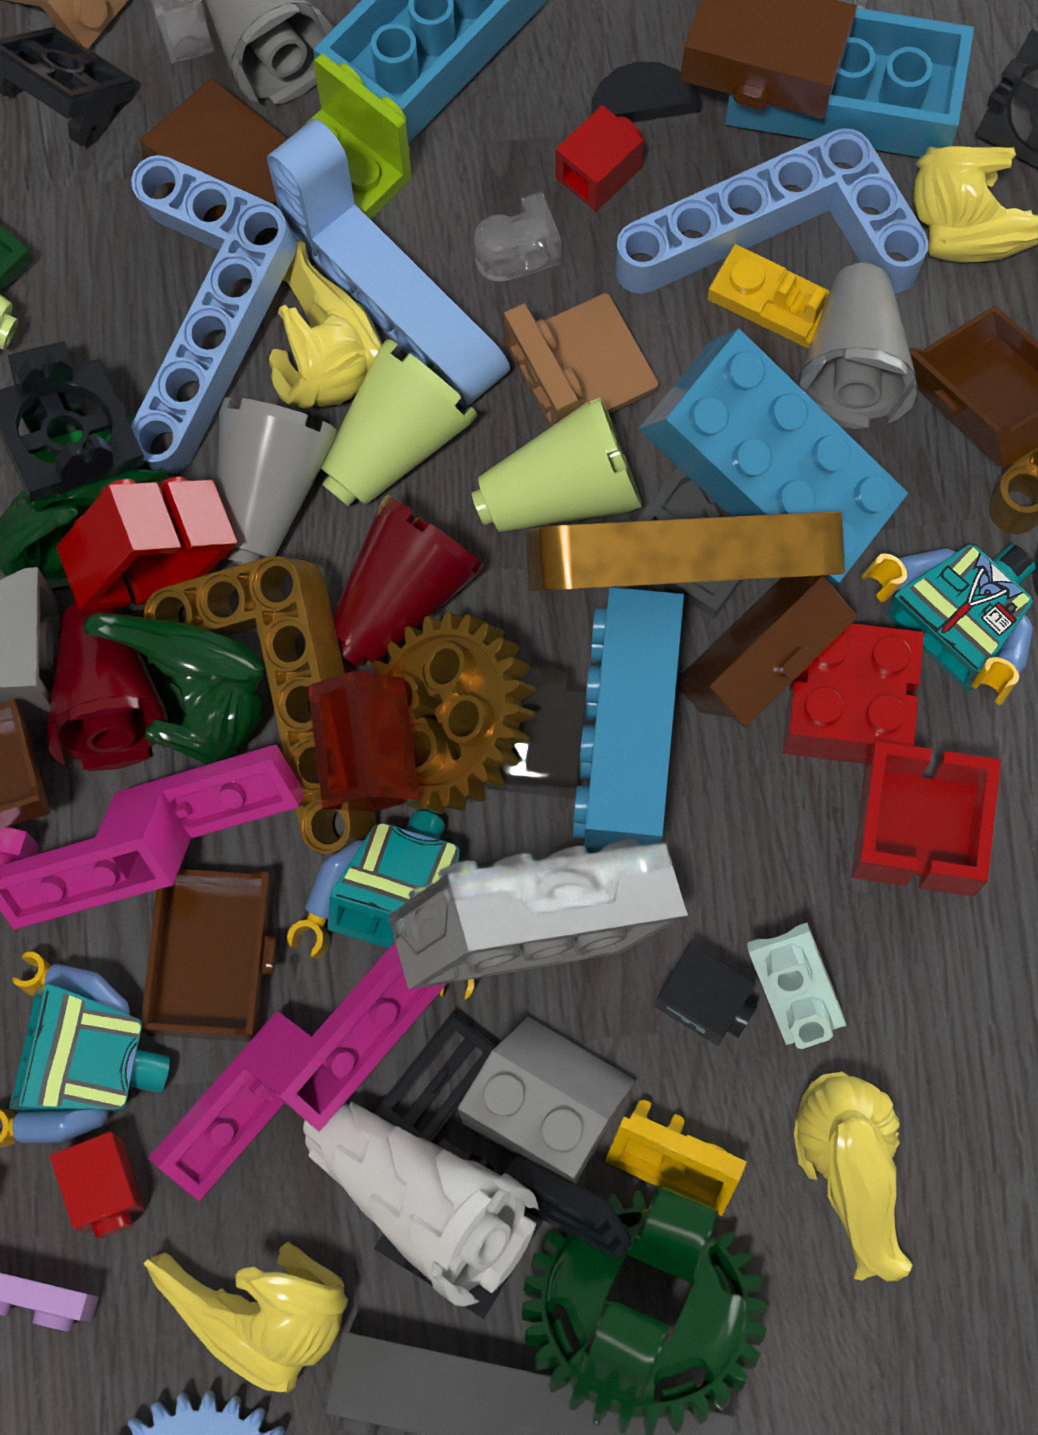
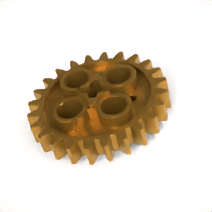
M445 612L442 621L431 616L424 617L423 631L411 626L405 627L406 644L404 646L390 642L387 646L392 658L389 663L374 661L372 664L380 675L378 683H364L362 687L368 694L373 696L372 702L357 709L358 714L369 718V725L358 732V737L372 743L362 755L364 762L377 765L370 777L372 781L385 784L384 794L402 800V805L422 811L425 809L439 814H443L446 807L464 811L467 798L479 802L485 801V782L502 787L504 781L499 770L501 765L506 764L514 767L519 765L518 759L511 752L513 744H527L530 741V738L525 733L518 730L520 722L535 718V712L522 707V700L531 696L535 692V687L519 681L530 669L529 663L514 658L520 648L518 644L504 639L505 632L502 629L487 624L485 621L467 614L462 618L453 613Z

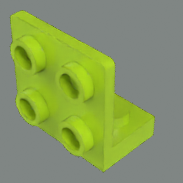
M321 53L313 61L321 109L308 122L312 119L321 121L330 129L342 145L347 156L354 203L371 220L412 179L410 148L408 146L406 129L407 120L401 108L393 100L386 96L378 98L368 90L360 76L349 65L345 63L337 65L325 54Z

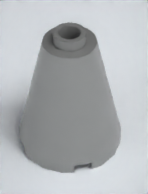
M205 0L233 79L250 100L259 103L257 98H270L273 104H282L304 95L317 84L313 65L315 60L313 49L334 29L320 9L306 0Z
M867 262L852 264L841 269L836 274L798 378V386L840 427L853 429L869 428L870 419L888 415L887 424L896 421L912 409L917 396V379L891 277L884 269Z
M230 397L223 399L221 409L219 410L217 491L237 540V544L226 554L224 560L242 565L276 555L335 441L337 429L324 421L322 422L320 432L305 427L307 414L278 405L242 398L239 409H237Z

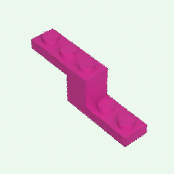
M277 744L115 792L95 838L0 865V911L12 929L15 930L172 886L191 838L299 808L304 790Z
M394 942L312 1037L280 1012L276 1011L148 1158L197 1201H200L284 1103L320 1132L446 984L408 990L396 942Z

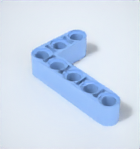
M312 119L267 155L278 208L292 229L296 240L305 242L308 256L355 302L361 304L371 319L407 355L411 353L451 386L462 397L457 403L463 408L470 406L510 371L505 355L494 341L355 205L346 153L338 139L326 125L317 119Z
M843 128L832 131L628 224L618 236L615 274L621 286L632 293L644 294L652 292L727 258L734 244L746 249L830 211L859 261L871 263L884 269L891 277L894 292L901 293L913 287L919 278L928 251V239L870 141L862 133L854 129ZM834 163H846L852 168L841 169L835 166ZM795 185L802 188L803 191L790 192L784 189L783 186ZM739 207L747 208L753 214L739 215L732 209ZM860 208H873L879 211L880 214L869 215ZM693 230L703 234V237L693 239L681 233ZM644 253L653 259L646 262H638L630 256ZM900 253L906 256L908 261H896L890 258L888 254Z
M156 155L144 159L134 169L131 182L132 190L149 215L158 223L219 250L131 424L135 437L144 453V463L153 471L163 467L167 469L166 475H175L185 470L192 461L295 256L297 242L281 210L272 203L174 159ZM169 182L175 183L174 190L170 195L162 199H153L154 193L159 186ZM217 205L227 206L225 213L220 219L214 222L203 221L206 212L210 208ZM271 227L278 229L277 236L272 242L261 246L253 244L255 237L263 229ZM244 278L252 279L251 287L247 293L235 298L228 296L229 289L234 282ZM214 330H226L225 339L220 346L210 350L202 349V344L207 334ZM188 381H199V390L194 398L186 402L177 401V392L183 384ZM165 432L173 433V441L167 451L157 455L151 454V444L156 436Z

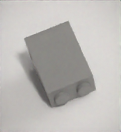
M38 567L24 568L0 580V703L15 699L23 709L27 723L48 722L59 624L63 613V607Z
M527 1017L492 1050L459 1105L458 1111L463 1126L515 1158L518 1156L521 1158L525 1157L577 1184L636 1080L532 1018Z

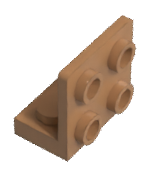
M606 293L601 294L547 320L540 319L536 322L525 303L504 312L505 345L550 427L588 401L601 398L608 414L658 390V381L610 295Z

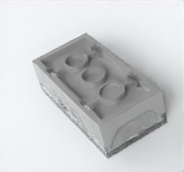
M631 838L609 844L601 849L602 852L588 854L585 846H574L551 854L547 860L533 861L532 854L522 853L501 859L491 868L478 869L475 861H465L439 870V880L410 891L408 893L410 900L388 915L408 990L621 954L688 916L666 843L640 846L638 839Z

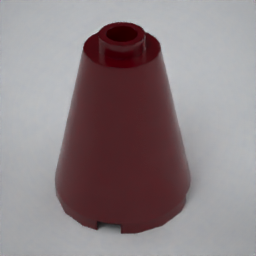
M386 495L379 504L333 613L341 656L357 667L362 664L365 658L372 663L383 659L389 653L387 646L390 642L400 644L405 639V627L411 626L417 629L424 622V617L434 614L476 577L484 566L474 555L430 522L427 523L417 516H412L413 510L389 495Z
M75 602L60 617L47 727L48 750L57 762L65 765L64 756L80 760L81 769L88 771L115 770L141 763L150 758L149 747L155 744L145 739L146 728L152 724L154 719L171 723L169 714L139 651L113 640L88 635L84 631L86 616L94 612L121 614L120 610L114 607L79 611Z

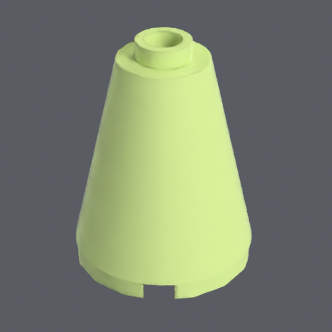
M389 339L379 348L321 467L329 475L322 485L348 507L356 498L364 505H367L468 427L478 416L472 407L467 408L461 413L455 405L462 397L411 353L402 361L393 356L391 352L398 344Z
M601 398L586 402L478 477L480 489L471 494L478 515L484 525L494 522L499 532L630 513L642 507V501L625 454L623 455L616 438L618 437Z

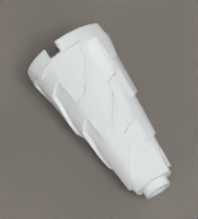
M345 1102L320 1132L308 1122H304L303 1132L306 1135L305 1144L309 1150L308 1156L346 1190L360 1210L380 1228L398 1251L431 1280L433 1288L454 1305L467 1306L480 1302L468 1291L480 1284L492 1293L510 1275L520 1261L536 1227V1223L524 1215L525 1206L538 1210V1204L535 1195L507 1173L499 1175L475 1161L463 1160L424 1138L416 1137L398 1126L390 1124L354 1102H351L350 1105Z

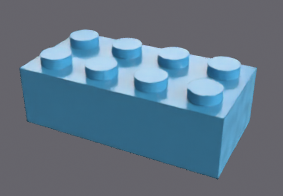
M361 0L313 49L314 57L316 59L323 53L337 65L340 63L349 65L360 76L364 86L378 98L386 96L393 100L405 114L409 144L547 0Z
M857 8L852 32L824 119L769 104L762 110L736 103L733 99L734 95L729 94L725 125L813 140L835 130L843 128L854 129L862 133L875 150L915 157L923 156L927 147L930 146L938 149L952 146L959 125L974 27Z
M739 328L709 341L639 428L651 442L731 517L842 511L845 574L823 575L831 585L841 582L908 495V492Z
M609 587L607 608L595 607L590 663H601L602 666L589 665L585 720L596 721V726L583 725L579 779H589L590 787L577 785L573 822V838L585 839L583 856L585 858L657 864L663 835L684 594Z

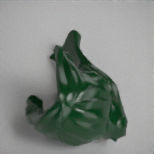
M163 467L154 471L131 469L31 503L25 490L20 491L0 517V570L7 577L24 568L38 567L52 591L71 589L56 547L73 528L74 522L84 515L100 496L101 490L108 484L123 479H131L135 483L157 482L158 484L172 477L166 475L167 469Z
M94 612L86 616L84 620V631L86 634L113 640L136 649L148 657V663L154 664L164 675L172 677L177 684L175 686L173 683H170L163 687L161 695L167 707L179 714L183 720L182 726L154 719L152 724L145 730V739L181 752L206 764L235 757L241 751V746L250 739L261 716L262 700L256 689L259 681L266 675L265 663L256 652L223 635L183 623Z

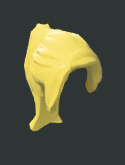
M930 146L927 147L925 154L919 157L916 163L919 171L914 179L912 201L918 219L929 227L928 252L930 256L952 262L1003 260L1038 245V215L1032 214L1031 210L1006 209L1000 205L987 187L994 186L998 179V170L1011 168L1012 159L1016 155L1014 147L948 146L938 149Z
M296 240L297 249L283 280L289 284L299 300L310 326L300 316L296 307L290 309L286 305L279 307L278 314L284 321L287 337L299 372L289 362L288 352L274 349L269 358V364L272 368L271 379L277 394L288 405L309 409L313 405L318 407L340 405L357 394L379 348L382 346V342L371 317L363 306L355 302L341 288L323 277L311 265L305 242Z
M844 1072L823 1074L813 1081L801 1097L794 1129L798 1163L804 1169L809 1179L818 1181L817 1170L828 1180V1199L845 1227L857 1263L854 1279L862 1281L877 1275L887 1282L900 1281L908 1276L912 1269V1263L901 1252L895 1232L896 1166L892 1158L900 1144L898 1140L899 1133L897 1132L900 1127L899 1119L895 1115L893 1103L888 1094L881 1092L873 1084L860 1078L850 1077Z
M290 1242L285 1243L279 1248V1256L277 1258V1262L290 1275L280 1272H263L255 1267L242 1268L236 1273V1287L248 1291L258 1302H249L240 1295L227 1293L223 1288L215 1291L202 1285L186 1273L168 1253L153 1256L151 1259L147 1258L143 1263L147 1267L155 1286L168 1299L209 1351L231 1370L264 1390L288 1394L295 1388L298 1374L303 1366L318 1365L334 1345L341 1329L342 1313L348 1304V1299L344 1294L342 1278L317 1263Z

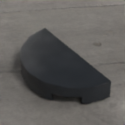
M634 62L616 68L600 82L592 98L591 115L603 105L616 117L623 116L631 122L700 112L701 99L694 84L680 81L681 72L678 69L660 62Z

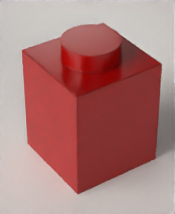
M602 105L555 149V178L597 212L642 169L644 139L638 128L629 119L623 116L616 117Z
M110 1131L49 1155L73 1230L85 1234L93 1231L95 1239L106 1238L132 1227L133 1223L130 1216L146 1211L123 1139Z

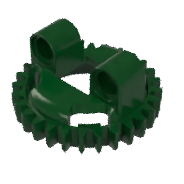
M665 1186L661 1189L656 1188L649 1208H646L641 1191H635L631 1208L623 1209L622 1203L617 1196L610 1194L608 1201H610L631 1236L632 1246L617 1261L587 1245L577 1237L562 1231L565 1236L564 1238L561 1235L548 1231L544 1240V1249L548 1254L534 1252L531 1267L537 1276H526L524 1282V1295L532 1300L523 1302L521 1317L524 1321L535 1323L526 1329V1345L543 1346L535 1354L534 1364L536 1370L556 1366V1370L551 1376L549 1383L552 1393L567 1385L573 1388L569 1403L571 1411H575L586 1400L595 1404L592 1421L595 1426L601 1423L609 1411L618 1414V1429L621 1434L626 1433L632 1417L643 1418L646 1435H653L658 1418L666 1417L673 1433L677 1434L682 1429L685 1410L692 1415L698 1424L702 1425L707 1420L709 1414L707 1400L720 1410H724L731 1399L727 1387L741 1392L749 1378L743 1368L753 1370V1367H756L761 1353L752 1345H760L763 1342L767 1328L754 1321L762 1319L767 1309V1302L749 1297L757 1294L762 1284L761 1276L741 1275L747 1270L751 1255L749 1252L733 1256L729 1254L736 1237L732 1231L719 1236L717 1239L712 1235L719 1212L718 1209ZM626 1256L638 1259L693 1285L668 1342L665 1341L669 1325L613 1300L611 1302L606 1300ZM556 1302L567 1310L573 1330L580 1342V1350L574 1355L570 1363L568 1359L573 1348L566 1337L561 1319L556 1321L553 1319ZM700 1367L707 1370L700 1387L697 1388L696 1382L692 1379L682 1385L662 1390L661 1402L653 1403L654 1387L662 1378L678 1375L691 1368Z

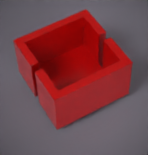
M172 477L157 484V482L135 483L134 480L123 479L112 482L101 490L100 496L84 515L74 522L73 528L56 548L79 611L127 606L132 600L122 576L123 572L136 605H146L153 592L163 587L207 575L237 544V540L213 480L187 481L184 477Z
M851 623L789 684V691L791 693L787 702L782 754L865 764L875 741L914 746L918 696L913 695L920 683L924 632Z
M875 741L865 761L851 878L907 886L913 876H920L919 889L975 897L988 882L1001 759L944 751L932 770V778L930 779L921 776L931 761L932 749Z

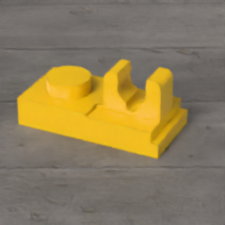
M734 244L708 290L707 300L809 349L830 291L786 270L785 267Z
M646 1100L639 1101L631 1118L623 1117L605 1162L657 1187L662 1188L665 1186L719 1210L718 1215L722 1216L740 1181L747 1161L727 1153L723 1148L715 1144L705 1143L688 1134L687 1136L680 1134L684 1125V1119L677 1114H674L668 1127L647 1119L651 1102Z

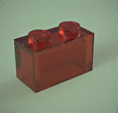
M352 671L308 685L322 809L376 812L420 800L404 677Z

